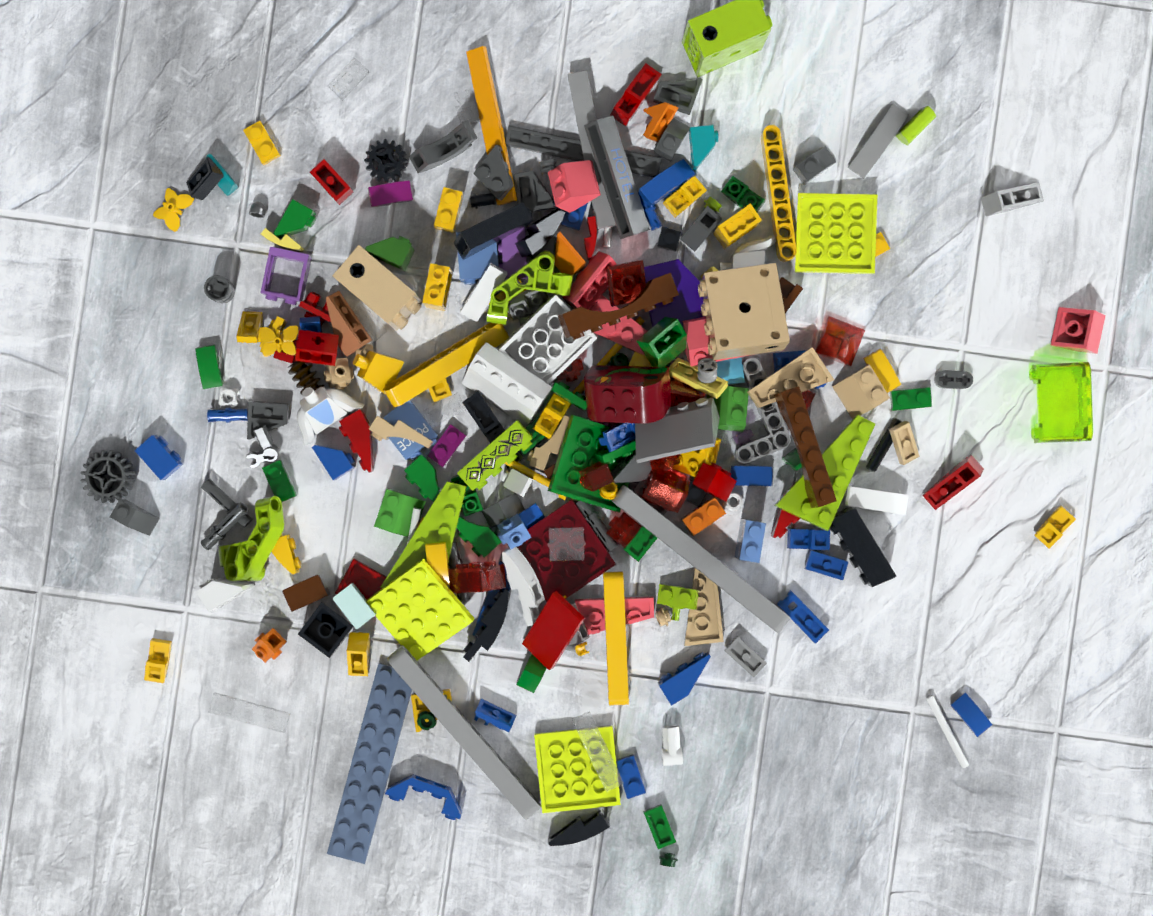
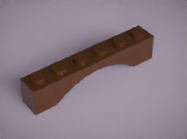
M670 272L648 281L640 294L621 309L599 312L579 307L559 315L558 319L566 339L572 337L575 340L585 336L583 333L585 331L591 330V333L603 329V324L609 323V326L621 322V317L627 316V319L639 315V310L644 309L645 312L656 308L655 304L662 302L663 305L674 301L673 297L678 296L679 293Z
M800 387L774 394L780 414L790 430L799 454L805 490L811 508H818L836 502L833 487Z

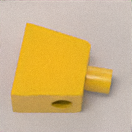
M368 351L366 357L357 354L353 360V365L360 368L357 376L383 394H385L383 391L384 387L396 380L404 364L403 361L373 351Z

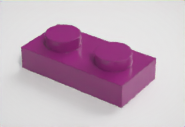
M450 424L427 456L444 467L466 438V435Z

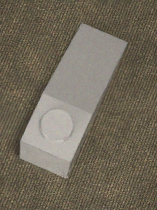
M1039 182L996 191L981 197L986 216L1044 201Z

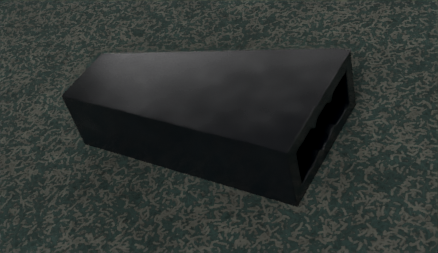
M522 202L461 231L454 241V245L462 260L529 225L532 221V213Z

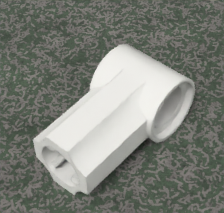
M679 726L662 727L663 766L683 765Z

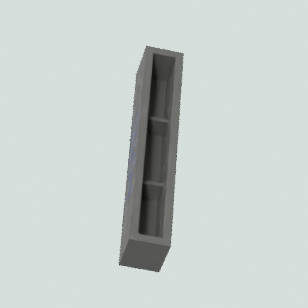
M614 116L597 119L585 124L584 127L620 239L650 230Z

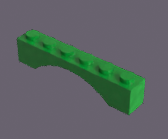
M421 454L404 470L406 472L405 478L412 485L416 483L420 488L418 492L425 499L429 497L434 503L441 492L437 481L436 468ZM461 516L459 517L457 529L460 533L458 535L465 543L469 541L473 545L471 549L478 557L482 555L485 558L501 543L500 538L490 527L478 525L467 521Z

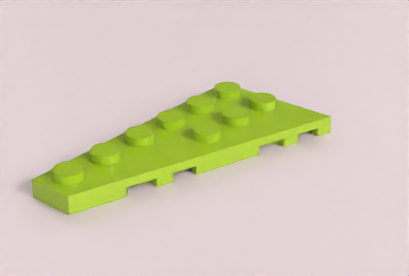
M859 415L855 416L842 430L841 434L822 453L837 500L836 502L818 508H811L805 490L804 475L802 474L798 481L787 490L786 494L774 506L825 531H829L875 423Z
M449 481L446 482L381 588H384L423 558L427 562L426 544L446 542L449 562L467 486Z

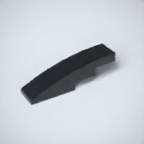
M479 391L462 402L490 443L505 431ZM520 451L516 453L518 457L515 459L517 462L524 459Z

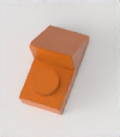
M664 102L643 109L644 112L653 117L646 126L643 135L650 140L659 142L677 112L678 107Z

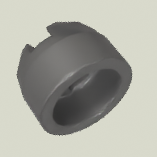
M254 202L250 207L249 215L264 218L265 206L260 202Z

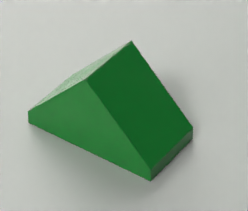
M532 653L516 685L534 693L543 678L546 667Z

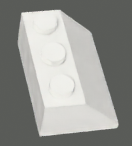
M216 577L200 584L199 587L201 589L196 591L208 612H211L254 587V584L247 581H229L226 577L220 579Z

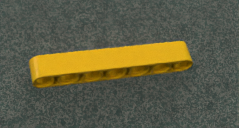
M769 125L761 134V146L773 233L776 239V255L780 261L789 262L795 257L797 248L781 132L777 126ZM766 132H773L775 139L769 140L766 137ZM775 151L778 158L771 159L768 152ZM771 171H779L781 177L779 179L773 178ZM774 190H781L783 198H776ZM777 209H783L786 217H778ZM781 228L787 229L788 237H782L779 234V230ZM783 248L791 250L790 257H785L782 254Z
M489 322L384 387L383 391L392 406L398 407L471 363L477 352L486 342L496 348L509 338V335L503 324Z
M623 571L603 572L609 706L629 705Z

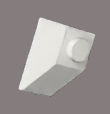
M512 468L511 471L507 470L501 481L505 482L504 487L524 497L533 479Z

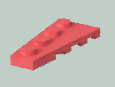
M602 295L590 310L606 312L618 310L619 308ZM627 316L621 317V322L609 326V323L603 324V329L593 332L645 356L637 340L648 331L632 318L627 319Z
M653 596L624 597L626 624L654 618ZM604 598L575 599L579 613L585 617L583 622L588 634L593 635L604 631Z

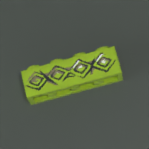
M516 420L459 470L457 474L472 491L476 488L480 490L488 483L486 479L490 475L495 477L503 470L501 466L505 462L510 464L518 457L516 453L520 449L525 451L533 444L530 441L533 439V436L519 420Z

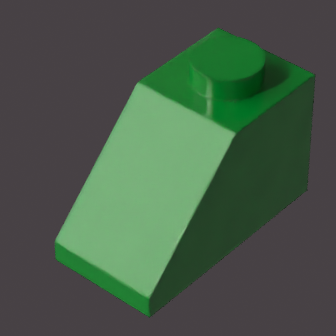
M292 199L273 234L278 238H283L285 234L290 236L307 231L309 227L311 228L314 225L316 213Z

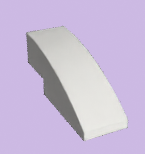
M848 486L845 506L906 515L909 495Z

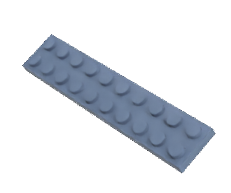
M378 663L327 851L328 855L362 864L366 863L412 689L391 665Z

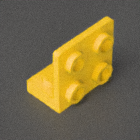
M716 438L714 447L670 456L668 466L696 477L702 463L711 465V463L716 464L721 439Z

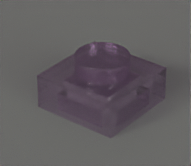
M748 429L731 437L734 445L739 443L740 446L751 442L750 438L754 435L752 430Z

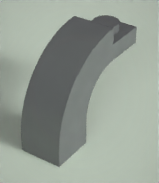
M467 120L440 140L419 147L409 158L419 174L440 166L460 155L472 146L471 143L477 139V136Z

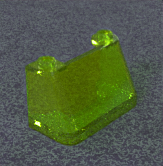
M1089 362L1031 365L1029 379L1034 384H1037L1038 423L1031 429V437L1034 439V443L1091 441L1093 438L1091 367Z

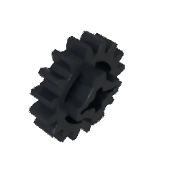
M384 139L383 144L377 140V146L370 145L372 151H366V155L369 156V158L364 159V162L369 164L366 170H372L370 176L373 178L377 175V181L379 182L382 178H384L385 183H388L389 178L395 182V176L402 177L400 171H406V167L403 164L408 163V160L403 157L407 154L405 151H401V145L395 147L396 143L394 140L390 144H388L387 139ZM394 152L398 154L399 162L393 158ZM387 157H388L389 160H390V163L386 162L385 165H384V163L382 162V159L386 160ZM373 160L379 164L378 171L374 168ZM394 169L393 172L387 173V171Z

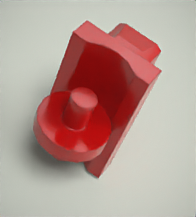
M312 291L305 300H301L299 306L309 311L305 313L304 317L320 316L326 321L331 322L327 302L323 308L317 305L321 298L319 294ZM320 319V321H321V326H322L323 323H324V320Z

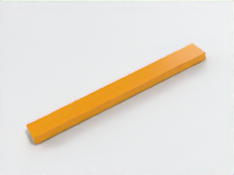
M481 46L466 51L486 153L488 155L495 145L502 147L503 151H501L504 162H507L508 173L513 181L486 47ZM512 187L503 200L496 198L497 205L501 206L517 201L515 187Z

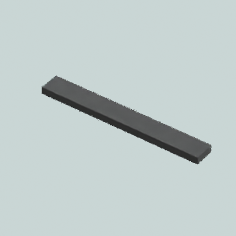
M508 125L505 139L506 146L574 161H584L580 140ZM625 150L632 173L656 177L659 174L661 157Z

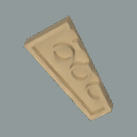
M812 347L747 391L757 408L776 402L774 394L798 386L801 392L831 382L834 378Z
M695 568L692 589L699 590L696 610L689 609L684 646L724 642L718 585Z

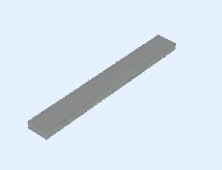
M587 70L569 73L568 80L584 161L591 160L593 162L601 194L592 200L597 230L614 227L616 223L584 127L585 124L597 120Z

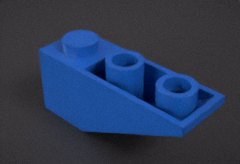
M708 652L697 654L693 657L694 661L687 664L685 662L676 668L678 671L672 675L667 673L660 678L661 681L658 685L671 706L689 695L711 658Z

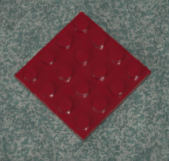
M572 499L530 527L528 532L531 538L517 547L534 570L546 602L555 591L562 597L566 596L565 599H567L602 575L603 572L616 565Z

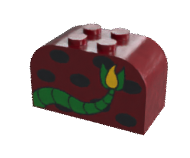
M592 365L584 376L587 416L593 421L652 423L664 418L672 404L669 367Z

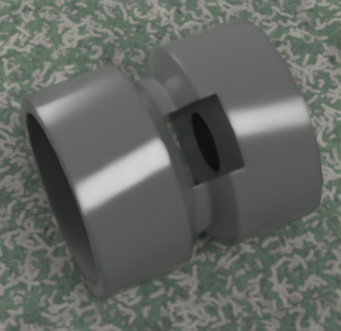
M214 275L206 280L204 292L211 300L223 304L233 299L235 287L225 277Z

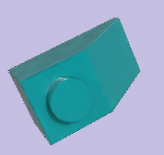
M714 125L690 127L689 129L693 170L698 169L714 149L716 142H718V131H714Z

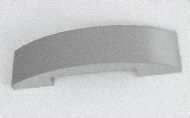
M892 104L848 168L864 179L895 137L909 114L895 104Z

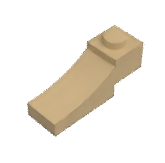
M564 415L560 426L550 440L542 447L530 450L527 461H530L529 466L544 471L550 453L559 454L570 417Z
M377 416L369 428L372 431L371 436L379 441H382V439L388 440L389 437H399L415 441L426 448H430L433 444L432 440L401 420H398L394 426L380 416Z

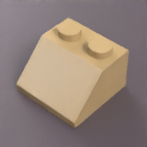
M870 364L832 386L852 420L855 416H861L890 399Z

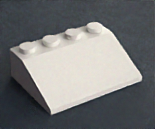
M553 294L498 347V350L549 385L597 337L594 333H591V330L583 332L585 336L573 340L572 337L566 339L558 316L571 311V309L557 294Z
M487 342L475 355L462 381L463 385L475 393L479 391L485 400L514 420H519L525 427L528 426L552 389L550 385Z

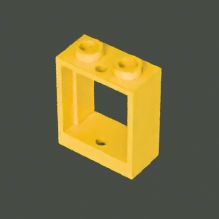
M750 203L720 224L713 234L723 249H726L756 228L762 219Z
M430 263L422 301L426 308L446 311L453 276L450 267Z

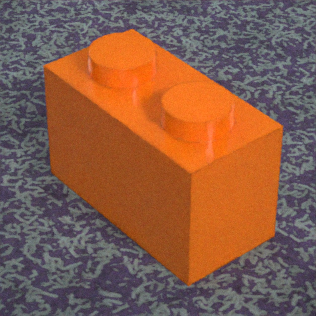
M712 497L681 518L691 535L695 536L724 516L726 512L717 499Z

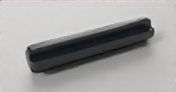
M896 418L892 420L866 465V468L870 471L875 472L893 443L889 429L900 424L901 420Z

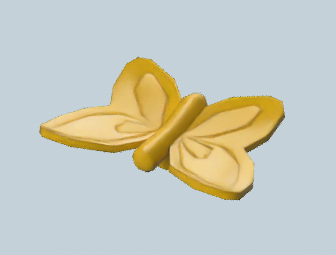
M167 188L165 191L166 202L162 203L164 207L158 208L153 213V216L157 219L165 220L167 227L176 232L180 227V218L177 214L182 215L183 211L180 209H186L191 206L194 198L188 194L177 195L175 191Z
M297 325L289 326L283 330L282 334L281 330H276V335L272 329L260 327L258 335L264 342V357L274 354L276 350L279 353L283 350L286 354L295 355L296 348L293 341L297 338L299 327Z

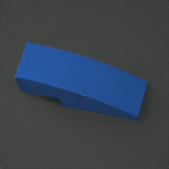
M682 159L643 185L638 193L651 208L691 179L695 172Z

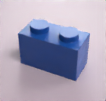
M151 435L134 451L160 480H166L183 465L180 462L181 457L177 452L171 451L167 447L168 442L161 435L159 437Z

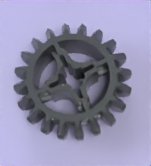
M102 450L101 455L94 453V458H87L90 465L83 464V467L87 470L80 472L81 475H85V479L80 481L87 483L83 489H90L87 495H94L95 501L101 498L102 503L107 501L114 503L115 498L118 501L122 499L121 494L128 496L126 489H133L129 482H135L134 478H130V475H134L135 471H129V468L133 465L132 463L125 464L128 458L123 457L121 459L122 453L118 452L115 455L114 450H110L108 453L106 450ZM106 461L103 470L95 472L97 466ZM114 463L119 466L122 475L116 473ZM108 474V475H111V477H116V478L107 479V478H105V477H103V476H100V475ZM94 478L100 481L102 491L95 484ZM120 481V486L115 491L109 493L113 483Z

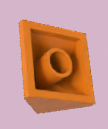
M559 232L556 240L555 267L561 273L574 276L585 268L586 262L563 234Z

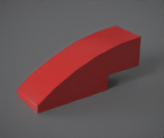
M645 63L614 106L610 116H614L615 120L627 126L662 74Z

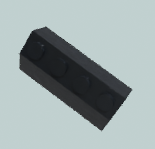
M847 507L837 513L830 526V530L834 535L837 534L839 536V544L844 552L848 551L850 554L849 561L852 566L858 568L861 572L859 577L863 584L874 587L895 578V572L857 510Z

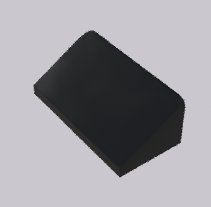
M207 157L186 182L192 198L204 200L224 177L211 158Z

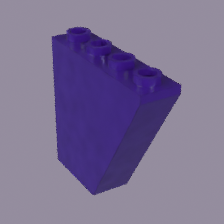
M679 259L639 269L643 288L648 281L671 272L679 293L678 296L673 297V302L663 305L662 302L655 304L656 308L649 311L652 327L664 317L678 319L682 327V321L706 317L702 316L701 311L703 297H699L698 293L700 281Z

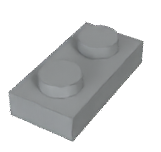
M738 636L724 650L753 677L767 664Z

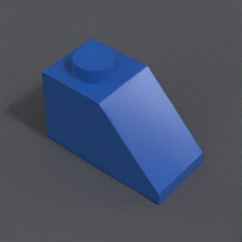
M318 445L312 447L332 480L339 479L355 468L353 464L355 460L350 453L346 454L342 450Z

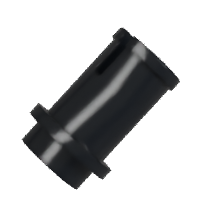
M473 193V196H470L471 208L475 207V209H478L480 206L495 205L494 195L492 193L480 195Z

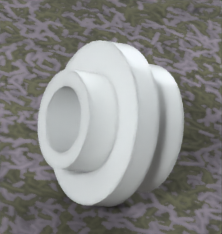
M732 491L727 502L723 501V504L728 510L736 511L742 506L743 498L738 492ZM731 497L736 499L734 505H731L729 502Z

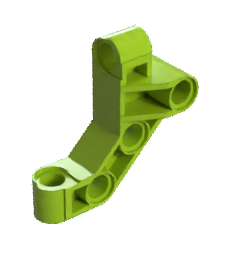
M548 250L542 251L493 289L488 307L487 322L507 325L509 300L524 289L570 296L573 275L553 273L555 256ZM546 257L551 263L543 265L540 259ZM521 273L526 274L528 282L520 283L517 276ZM498 290L504 291L506 298L503 300L497 299L495 292Z
M271 496L256 501L255 513L257 524L247 541L218 547L220 567H224V574L227 580L260 581L264 578V564L284 530L282 502L278 496Z

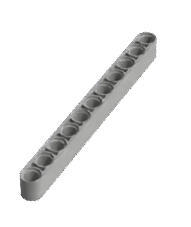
M625 485L619 489L616 497L611 499L614 504L779 634L791 619L786 613Z
M403 645L387 657V661L524 819L527 820L542 807L536 797L450 699L447 700V695H443V690Z

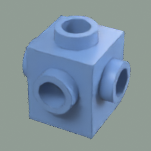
M518 514L504 520L497 526L501 532L498 534V537L503 545L507 543L510 549L522 545L523 542L531 538Z

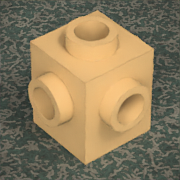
M347 358L336 359L335 366L325 365L324 380L326 383H329V388L342 390L349 386L354 378L352 367H349Z

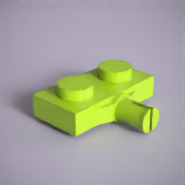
M659 584L657 604L673 608L671 620L679 621L680 609L696 610L699 590Z

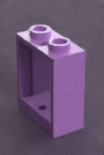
M270 247L260 293L266 295L265 299L277 301V298L285 299L287 304L296 305L297 302L300 303L304 298L312 257L309 254ZM277 258L303 263L297 296L270 291Z

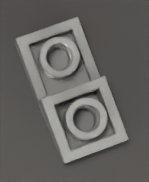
M527 289L509 301L508 311L513 320L532 314L531 309L543 305L549 297L546 292Z

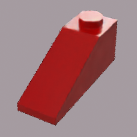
M970 454L927 490L923 497L937 510L981 477L984 468Z

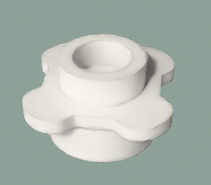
M222 387L219 390L220 400L218 403L220 406L230 405L234 408L238 405V389Z

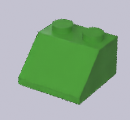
M399 236V238L390 237L365 248L374 258L403 271H406L415 251L410 240Z
M728 386L718 399L714 398L720 417L718 429L743 432L746 427L749 395L747 391H749V388Z
M386 489L374 527L408 537L413 508L421 509V518L426 501L392 489Z

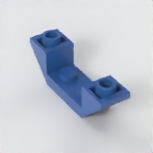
M414 774L388 786L385 792L386 795H389L388 798L400 801V799H405L409 786H412V789L417 792L423 793L427 791L431 793V796L438 799L445 797L446 801L441 813L445 814L446 818L456 820V818L460 819L462 815L460 805L450 786Z

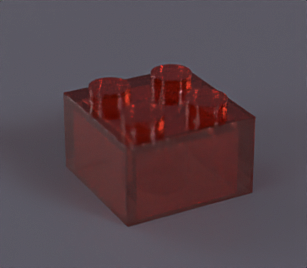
M496 561L456 564V568L449 569L450 590L453 593L485 592L506 588L504 564H496Z

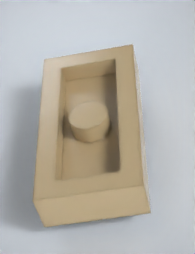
M903 421L889 429L899 464L905 465L920 457L909 422Z

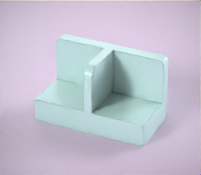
M351 583L333 597L334 602L355 629L360 628L376 615L354 583Z

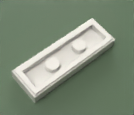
M489 263L461 308L460 313L478 322L490 303L493 289L503 282L507 272Z

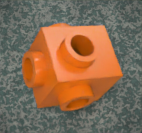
M272 628L267 634L263 632L254 640L256 644L252 650L258 658L266 663L270 658L275 660L282 653L280 649L287 641Z

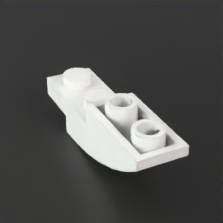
M508 547L502 552L507 580L511 590L518 589V597L521 601L526 625L533 626L541 613L539 604L545 600L543 591L534 570L517 547L513 549Z

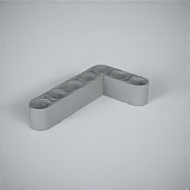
M752 357L742 363L744 378L749 390L754 387L755 380L763 381L766 379L758 359ZM748 362H753L756 365L754 372H749L746 369ZM776 402L771 403L768 409L763 407L757 408L767 436L738 447L735 450L734 456L739 463H749L784 449L790 444V435ZM771 416L776 417L778 420V424L775 427H771L768 423ZM779 434L785 437L783 445L776 443V437ZM761 441L767 445V450L764 453L759 452L757 448ZM742 449H746L749 452V457L746 460H742L739 457V452Z

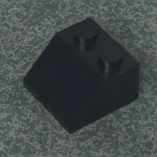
M321 602L298 635L330 658L345 640L353 625Z

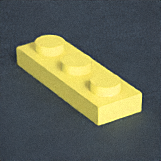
M677 358L669 367V375L713 398L718 399L728 387V381L718 376L712 383L699 381L697 376L698 367H690L689 362Z

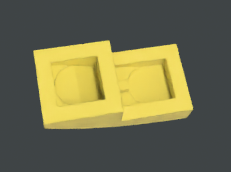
M266 228L261 233L270 242L284 249L295 252H303L304 250L286 234L280 240Z

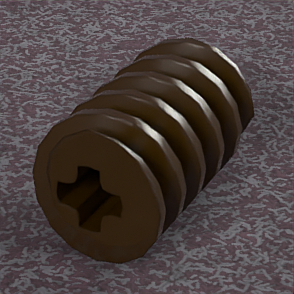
M296 361L288 366V368L291 367L288 373L290 375L295 374L292 380L294 382L299 381L296 387L303 388L300 391L301 395L306 388L310 387L315 391L320 387H325L324 384H317L321 378L313 377L317 371L310 372L313 364L306 365V362Z

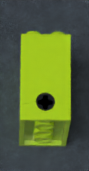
M734 0L687 21L682 44L697 78L762 50L773 26L770 16L765 15L763 10V0Z

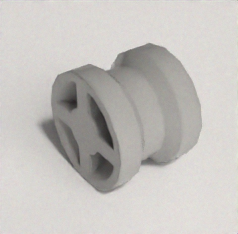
M704 358L698 362L697 376L699 381L712 383L717 379L718 366L715 360Z

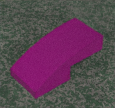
M409 180L368 187L371 207L387 206L392 203L413 200Z

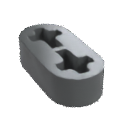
M944 370L935 375L934 383L937 387L944 389H966L973 384V376L967 371ZM943 374H945L946 378H952L951 381L945 382L944 385L942 381H939V377H943ZM964 375L968 382L964 383L963 386L962 382H956V378H962Z

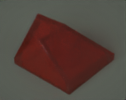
M828 316L815 352L851 367L865 330Z

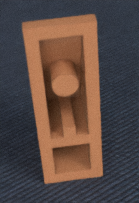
M340 291L326 297L334 335H339V348L348 357L371 342L372 339Z

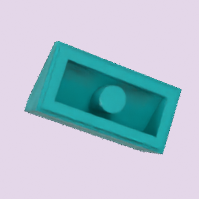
M208 154L207 157L211 158L224 175L217 185L229 196L238 189V185L216 158Z

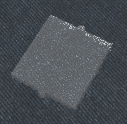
M583 527L549 528V543L547 545L550 549V561L584 560V546L586 542H584Z

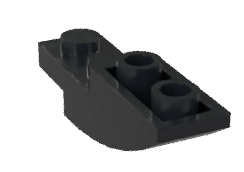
M507 588L504 592L500 589L493 598L496 601L492 607L488 605L481 615L484 617L481 621L487 626L486 628L481 626L475 634L478 637L475 642L472 643L470 641L464 648L465 655L463 658L470 662L481 646L488 651L497 638L508 609L510 590Z

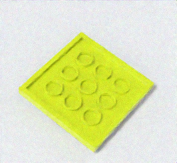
M798 193L795 272L875 274L878 195Z
M424 558L366 600L372 611L376 613L375 616L417 661L471 624L475 619Z
M612 725L534 734L542 813L621 805Z

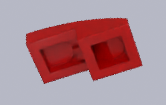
M595 216L587 217L591 237L584 238V246L588 260L593 257L596 246L597 226Z

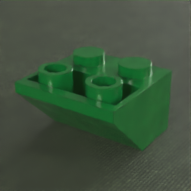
M664 317L640 337L637 343L652 367H665L686 349L687 334L678 319Z

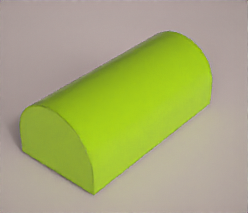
M929 106L921 108L897 132L896 137L908 146L936 118L935 112Z

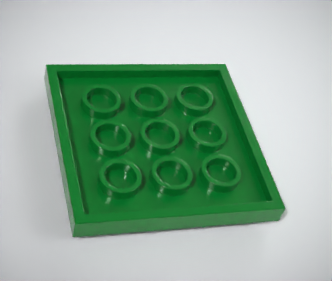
M571 415L548 491L620 513L621 508L614 504L611 499H605L600 496L599 488L604 482L608 481L606 477L623 457L616 458V461L611 464L598 462L595 457V453L607 448V445H600L598 438L604 437L603 432L612 427ZM629 482L615 483L618 491L623 485L628 488Z

